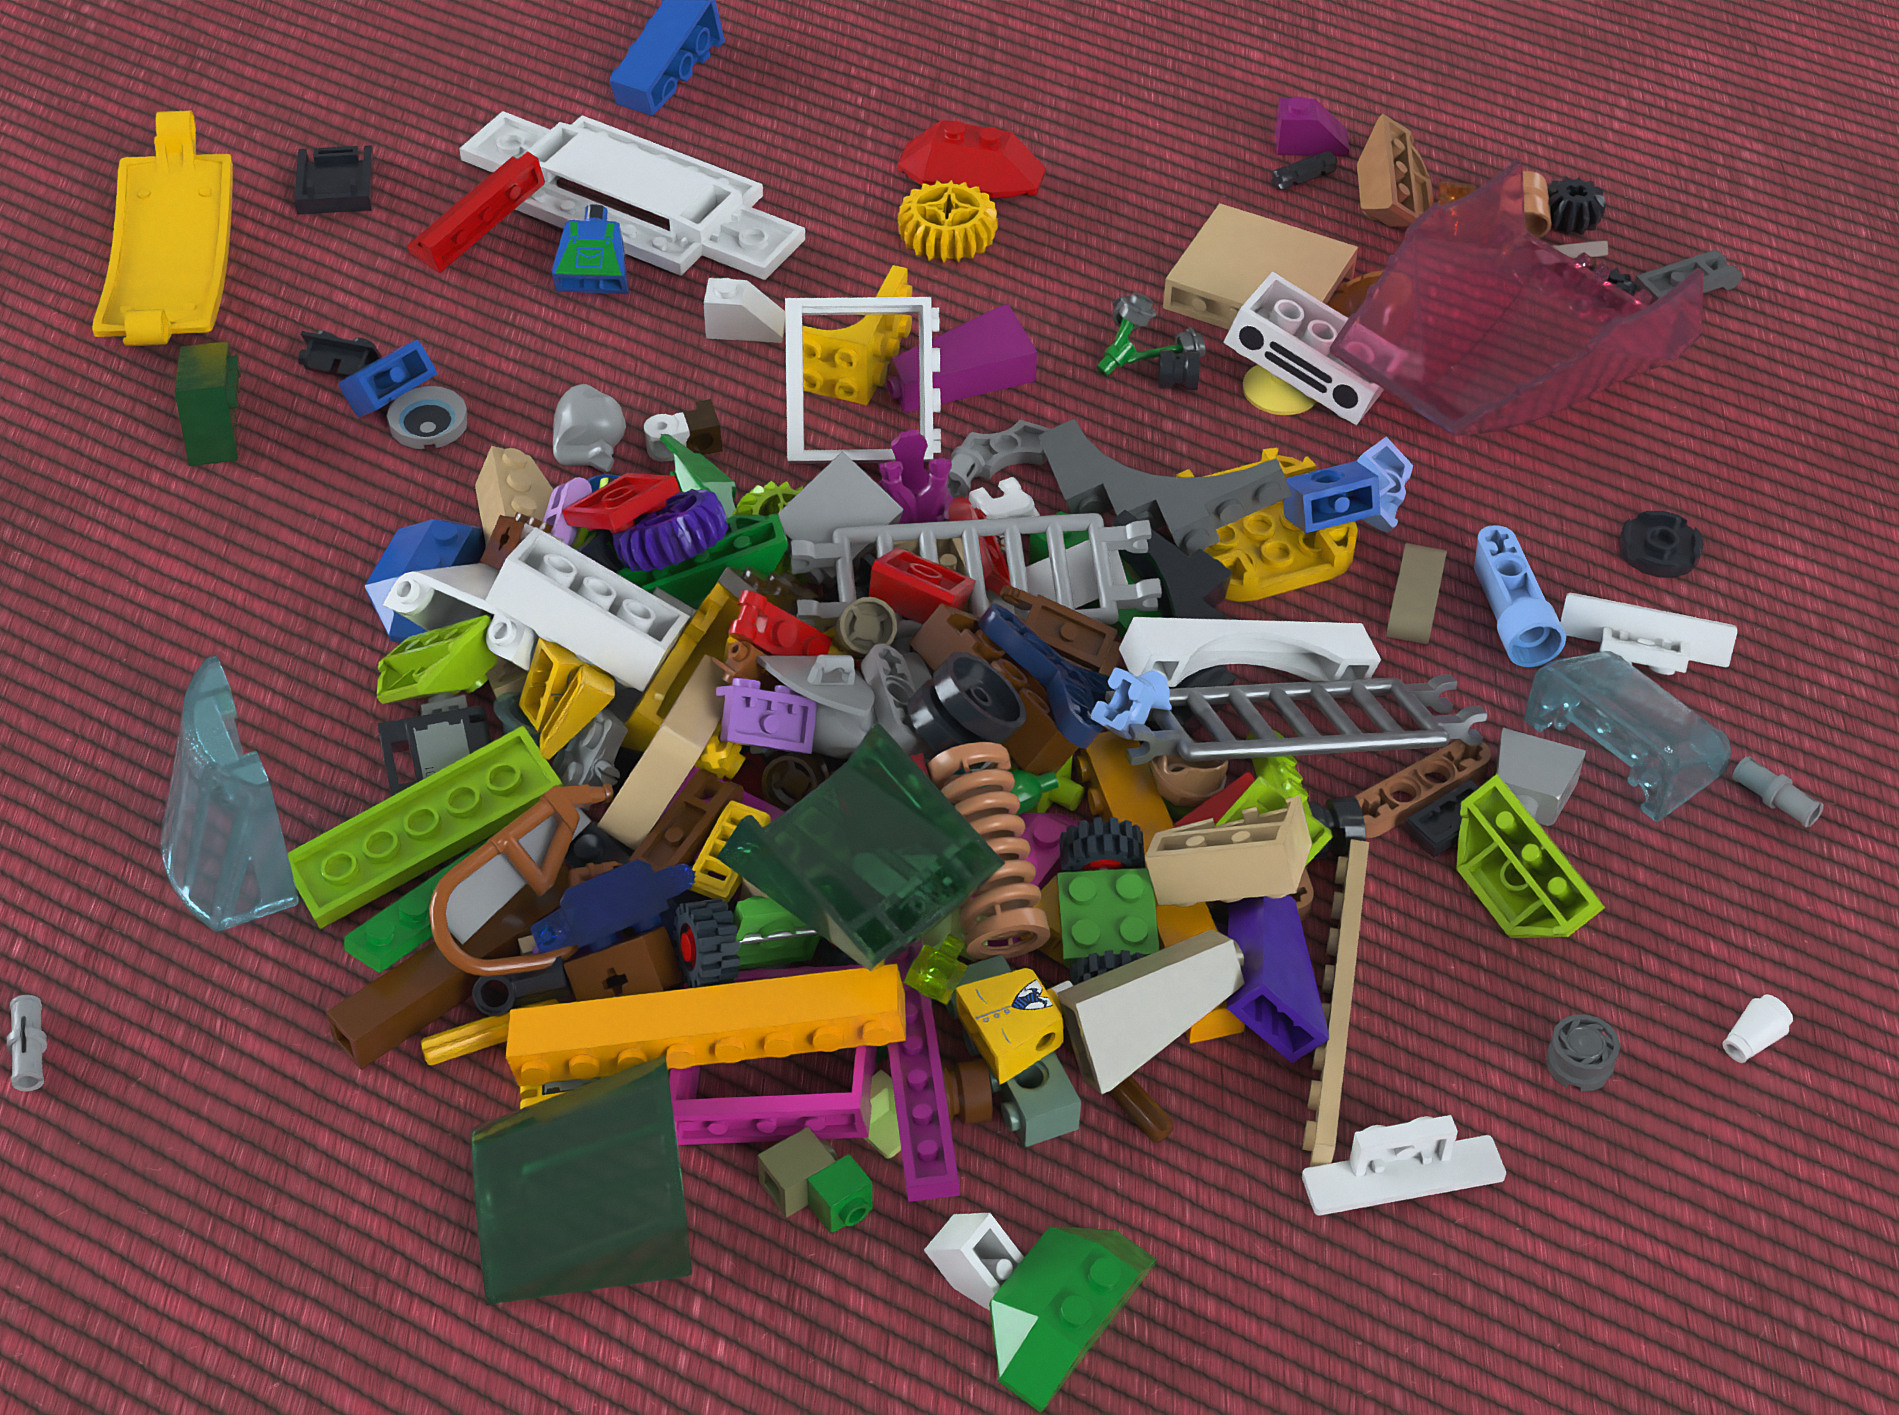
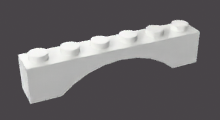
M1133 617L1119 647L1129 673L1139 676L1151 670H1158L1166 675L1168 687H1175L1185 677L1201 669L1225 664L1266 666L1289 672L1312 682L1371 679L1381 661L1362 623Z

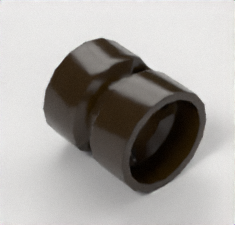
M813 751L811 754L791 752L772 760L765 768L761 778L762 792L769 804L789 814H797L806 807L810 808L823 794L824 787L833 779L832 773L838 772L831 757Z

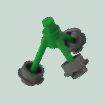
M1133 292L1132 295L1118 297L1113 302L1112 318L1119 327L1114 342L1104 352L1105 357L1096 368L1102 375L1108 377L1115 368L1121 369L1125 363L1132 364L1140 360L1159 357L1160 350H1173L1175 354H1178V357L1180 354L1184 355L1187 351H1200V357L1205 356L1206 348L1203 335L1201 333L1196 334L1194 329L1189 327L1186 329V332L1176 334V345L1137 352L1133 344L1128 340L1131 331L1137 330L1141 326H1147L1150 319L1156 317L1157 313L1152 308L1154 302L1150 298Z

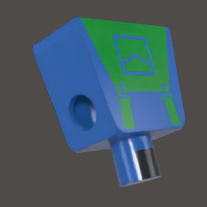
M598 204L588 205L585 207L584 220H569L565 223L552 268V276L557 292L628 294L626 260L620 223L607 221L608 210L606 207Z

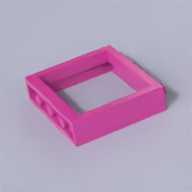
M849 964L846 966L830 967L803 966L799 968L770 970L759 968L750 971H738V977L734 978L735 983L873 967L874 964ZM684 983L683 989H689L687 988V983ZM856 1046L852 1092L696 1099L701 1065L686 1069L671 1068L663 1117L674 1145L783 1141L808 1126L818 1139L869 1138L872 1108L870 1094L872 1076L875 1075L877 1046Z

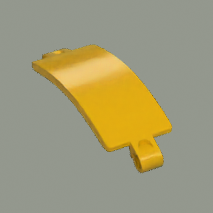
M192 110L157 112L155 120L157 136L154 137L156 156L124 157L120 159L110 261L103 292L92 326L95 337L126 336L123 338L125 346L166 345L172 334L207 333L212 331L222 299L228 262L233 163L230 154L196 155V126Z

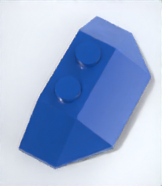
M432 519L397 530L365 584L366 593L384 625L390 641L402 643L410 636L427 632V630L383 605L398 578L412 571L478 564L486 549L483 527L456 521Z

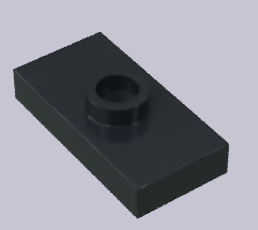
M1471 779L1406 818L1402 830L1433 858L1458 843L1462 820L1460 816L1461 802L1480 787Z

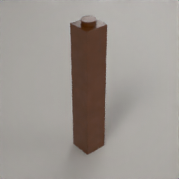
M562 863L554 886L540 897L535 894L527 883L463 945L451 934L453 940L464 952L479 959L491 960L521 956L518 939L531 936L538 931H548L561 927L559 912L572 908L568 884V872L570 870ZM585 883L588 903H590L589 895H591L590 886H588L587 883ZM434 941L328 1010L326 1014L333 1041L362 1070L471 997L474 985L480 976L467 973L454 966L444 957ZM495 980L488 981V985Z

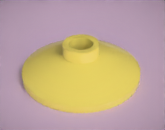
M1260 365L1251 368L1244 377L1243 392L1245 397L1253 406L1264 412L1275 415H1295L1311 409L1317 403L1316 400L1307 397L1302 391L1281 378L1272 375Z

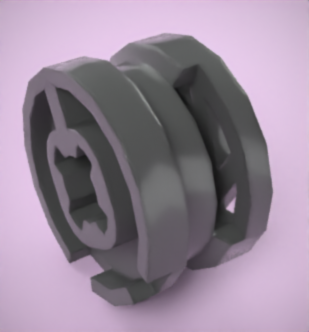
M1580 1014L1562 1019L1554 1028L1546 1056L1549 1073L1558 1083L1568 1088L1569 1084L1580 1087V1092L1595 1091L1603 1087L1608 1078L1612 1077L1619 1055L1620 1042L1618 1035L1608 1023L1598 1017Z

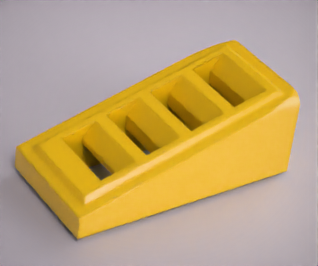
M584 664L582 667L580 666L540 734L541 757L550 760L615 697L614 680L611 677Z
M731 800L718 818L685 881V888L712 899H722L723 902L726 901L728 903L742 883L744 873L757 861L773 837L770 816L766 812ZM730 840L742 844V848L729 843ZM719 856L726 858L728 860L734 861V864H730L718 858ZM709 871H713L726 876V879L722 881L707 874Z

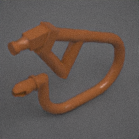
M589 784L567 787L553 786L541 796L538 803L488 839L484 845L450 869L440 879L431 897L429 915L435 943L449 962L473 975L499 976L544 969L552 965L556 957L562 955L565 962L579 950L586 938L590 922V910L585 883L588 886H595L596 883L618 882L626 876V871L614 874V870H622L625 868V865L616 861L603 862L596 865L586 863L585 867L574 868L568 872V884L573 908L572 928L567 938L558 947L544 953L491 960L479 959L467 954L459 948L450 934L446 915L447 903L453 890L462 881L501 853H504L538 897L542 896L554 886L579 823L580 815L575 808L588 807L590 804L602 801L604 803L613 802V788L611 784H604L602 787L589 786ZM552 816L558 825L542 865L539 868L519 843V840Z

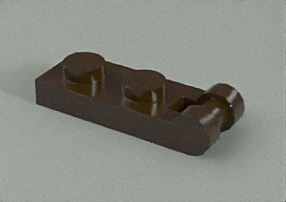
M726 567L718 580L721 585L738 599L742 590L756 592L765 596L771 604L795 616L797 614V600H815L821 603V597L811 589L804 590L800 587V580L790 572L782 575L770 572L767 576L751 567H747L745 571Z

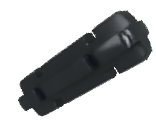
M1326 151L1316 155V158L1312 156L1288 165V169L1287 166L1278 168L1272 172L1273 179H1271V182L1276 186L1277 190L1290 188L1293 186L1292 183L1299 185L1320 177L1321 173L1326 175L1334 172L1337 169V158L1333 156L1332 152Z

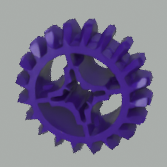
M690 489L683 493L679 492L667 499V505L661 510L648 514L643 513L634 519L635 524L632 527L618 533H612L614 548L625 568L638 572L641 570L649 572L656 568L662 570L666 566H676L679 562L690 560L691 557L697 554H703L707 548L715 546L726 535L725 532L729 528L725 510L721 501H718L715 492L705 489Z

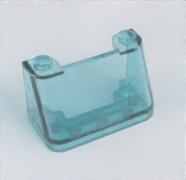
M1604 650L1555 660L1539 669L1534 676L1524 721L1539 732L1549 727L1553 722V726L1559 730H1562L1572 722L1631 767L1627 782L1633 787L1639 784L1644 791L1646 801L1641 804L1640 810L1656 823L1727 771L1731 758L1730 741L1727 735L1645 676L1618 654Z

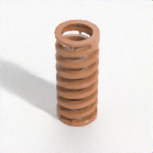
M992 742L968 743L950 748L935 756L927 766L932 792L937 796L935 805L938 816L941 818L940 826L943 839L947 841L944 852L947 861L951 863L949 875L952 883L957 887L954 898L957 906L962 910L959 920L962 929L968 933L963 935L965 948L970 957L980 960H986L1003 954L1005 959L1023 955L1042 946L1049 940L1051 935L1045 911L1033 907L1038 904L1042 895L1039 887L1030 883L1036 876V869L1031 862L1025 860L1031 852L1029 842L1020 837L1025 831V822L1021 817L1014 815L1020 808V801L1018 796L1010 792L1015 785V779L1012 773L1006 771L1012 769L1009 754L1005 747ZM992 762L989 766L969 774L952 775L963 767L966 773L970 772L969 765ZM962 848H966V849H967V850L964 851V852L960 851ZM967 871H974L970 875L966 874ZM973 893L980 894L975 898L971 897ZM978 916L988 917L981 922L976 920ZM1031 934L1029 938L1014 944L1012 938ZM985 940H1008L1007 946L990 947L982 944Z

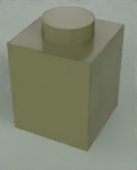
M808 1126L757 1155L759 1183L787 1218L808 1206L807 1178L838 1161L837 1154L828 1141L822 1140L820 1142Z

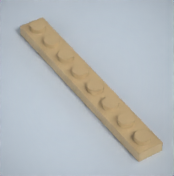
M1353 839L1350 841L1348 856L1338 857L1335 883L1342 884L1343 889L1342 893L1334 892L1330 919L1339 920L1338 929L1330 928L1326 955L1334 957V965H1325L1321 993L1330 994L1329 1003L1321 1002L1329 1032V1040L1315 1048L1312 1069L1321 1071L1320 1081H1311L1307 1109L1316 1110L1315 1121L1307 1120L1302 1148V1150L1312 1151L1310 1167L1331 1164L1336 1145L1369 842Z

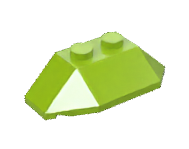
M488 615L413 635L405 639L378 662V670L381 672L377 682V698L382 704L428 699L446 693L456 695L462 690L471 693L478 689L489 679L486 672L498 663L497 655L489 650L486 643L487 630L492 620Z
M1498 774L1461 802L1460 816L1462 820L1458 838L1456 869L1510 938L1569 937L1605 908L1591 887Z

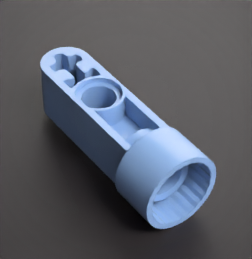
M1498 525L1483 528L1478 534L1474 570L1497 620V631L1508 657L1514 664L1522 667H1535L1545 664L1554 659L1564 648L1566 634L1553 606L1545 600L1515 534L1510 529Z

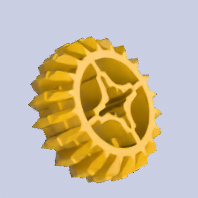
M937 180L935 185L923 184L921 190L912 189L910 196L903 197V203L900 206V212H898L899 234L901 235V240L905 241L907 249H915L916 256L926 254L929 261L939 258L942 259L943 263L947 259H954L959 263L962 257L973 259L975 253H984L986 246L992 245L998 228L997 210L995 209V203L990 201L989 194L980 193L979 187L968 188L966 182L958 185L953 184L952 180L949 183L941 184Z

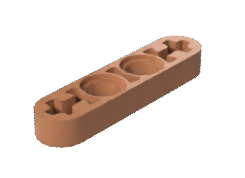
M1461 739L1456 740L1356 795L1355 797L1364 815L1366 838L1380 836L1400 825L1406 818L1471 779L1475 783L1482 779L1487 773L1491 752L1489 747L1484 742L1481 745H1467ZM1430 772L1440 773L1446 777L1447 781L1444 783H1433L1427 780L1424 775ZM1396 791H1404L1409 793L1414 799L1410 802H1399L1393 799L1390 794Z

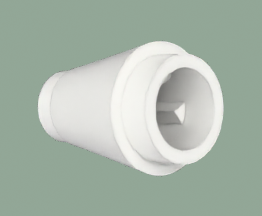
M1766 994L1760 999H1752L1728 1037L1723 1041L1724 1050L1735 1061L1739 1063L1746 1062L1749 1058L1789 1033V1025L1793 1022L1790 1010L1782 1001L1772 995Z

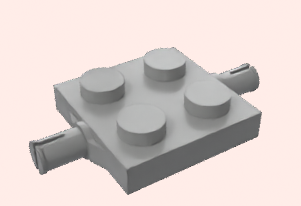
M607 706L568 742L566 750L561 749L557 754L552 769L564 787L585 784L601 787L602 784L614 785L618 782L614 777L620 778V773L614 767V761L628 728ZM590 804L588 807H582V808H583V809H586V810H589L591 804Z

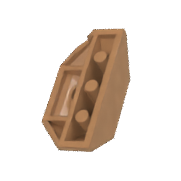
M1382 114L1378 118L1357 163L1361 210L1370 219H1378L1389 227L1432 230L1437 224L1431 179L1421 155L1412 145L1415 141L1412 133L1396 121Z

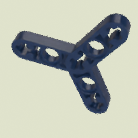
M992 603L978 620L979 627L990 639L1046 687L1054 721L1061 734L1073 744L1081 748H1088L1102 731L1101 724L1092 720L1090 715L1098 701L1107 703L1105 700L1106 691H1116L1108 684L1110 676L1070 664L1013 613L1001 605Z

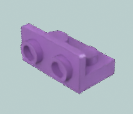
M734 678L732 685L717 687L716 697L725 698L720 741L799 754L812 753L818 702L803 697L788 686L776 685L774 692L760 690L761 682L750 679Z

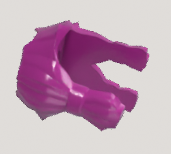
M918 430L900 432L898 437L891 442V448L896 460L879 464L882 481L878 485L904 509L899 524L946 522L949 520V515L947 514L948 505H950V501H953V497L950 495L947 487L952 462L951 459L938 458L929 461L930 473L924 469L923 459L928 444L925 437L919 434Z

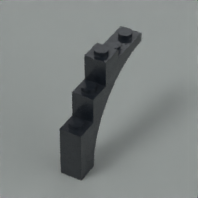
M1124 510L1114 518L1112 527L1126 526L1129 523L1142 520L1137 519L1131 513ZM1151 529V539H1147V553H1131L1127 550H1118L1119 555L1131 565L1142 581L1159 578L1162 594L1161 598H1157L1162 618L1229 620L1222 612L1214 608L1225 599L1233 572L1202 549L1197 550L1189 557L1178 546L1171 544ZM1217 665L1201 669L1185 677L1178 685L1169 687V689L1234 686L1236 676L1230 673L1224 665ZM1209 704V705L1212 707V709L1215 711V713H1217V712H1219L1226 704ZM1172 706L1170 711L1189 737L1203 726L1188 706ZM1146 721L1144 724L1151 731H1163L1156 721Z

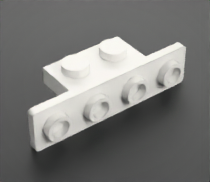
M1568 593L1566 595L1560 621L1566 636L1600 642L1599 656L1607 657L1606 659L1609 662L1621 666H1630L1632 662L1649 665L1652 671L1667 675L1674 674L1675 671L1686 673L1689 660L1728 667L1737 636V627L1732 624L1576 593Z
M1451 1115L1437 1118L1424 1116L1414 1119L1409 1123L1387 1127L1374 1125L1363 1131L1355 1132L1348 1161L1305 1168L1302 1173V1180L1313 1211L1316 1215L1320 1216L1499 1183L1505 1180L1506 1170L1491 1136L1485 1135L1455 1141L1458 1131Z

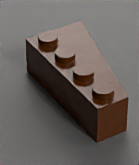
M941 603L910 640L909 644L934 671L953 652H967L981 658L996 668L1020 695L1026 709V721L1006 742H1000V744L1007 749L1011 755L1012 763L1018 769L1038 775L1053 771L1056 775L1079 746L1070 742L1058 730L1046 687L981 630L978 625L980 617Z

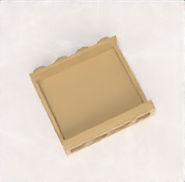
M1219 203L1166 277L1163 308L1230 330L1239 309L1272 272L1324 304H1327L1343 278L1352 279L1354 277L1358 247Z

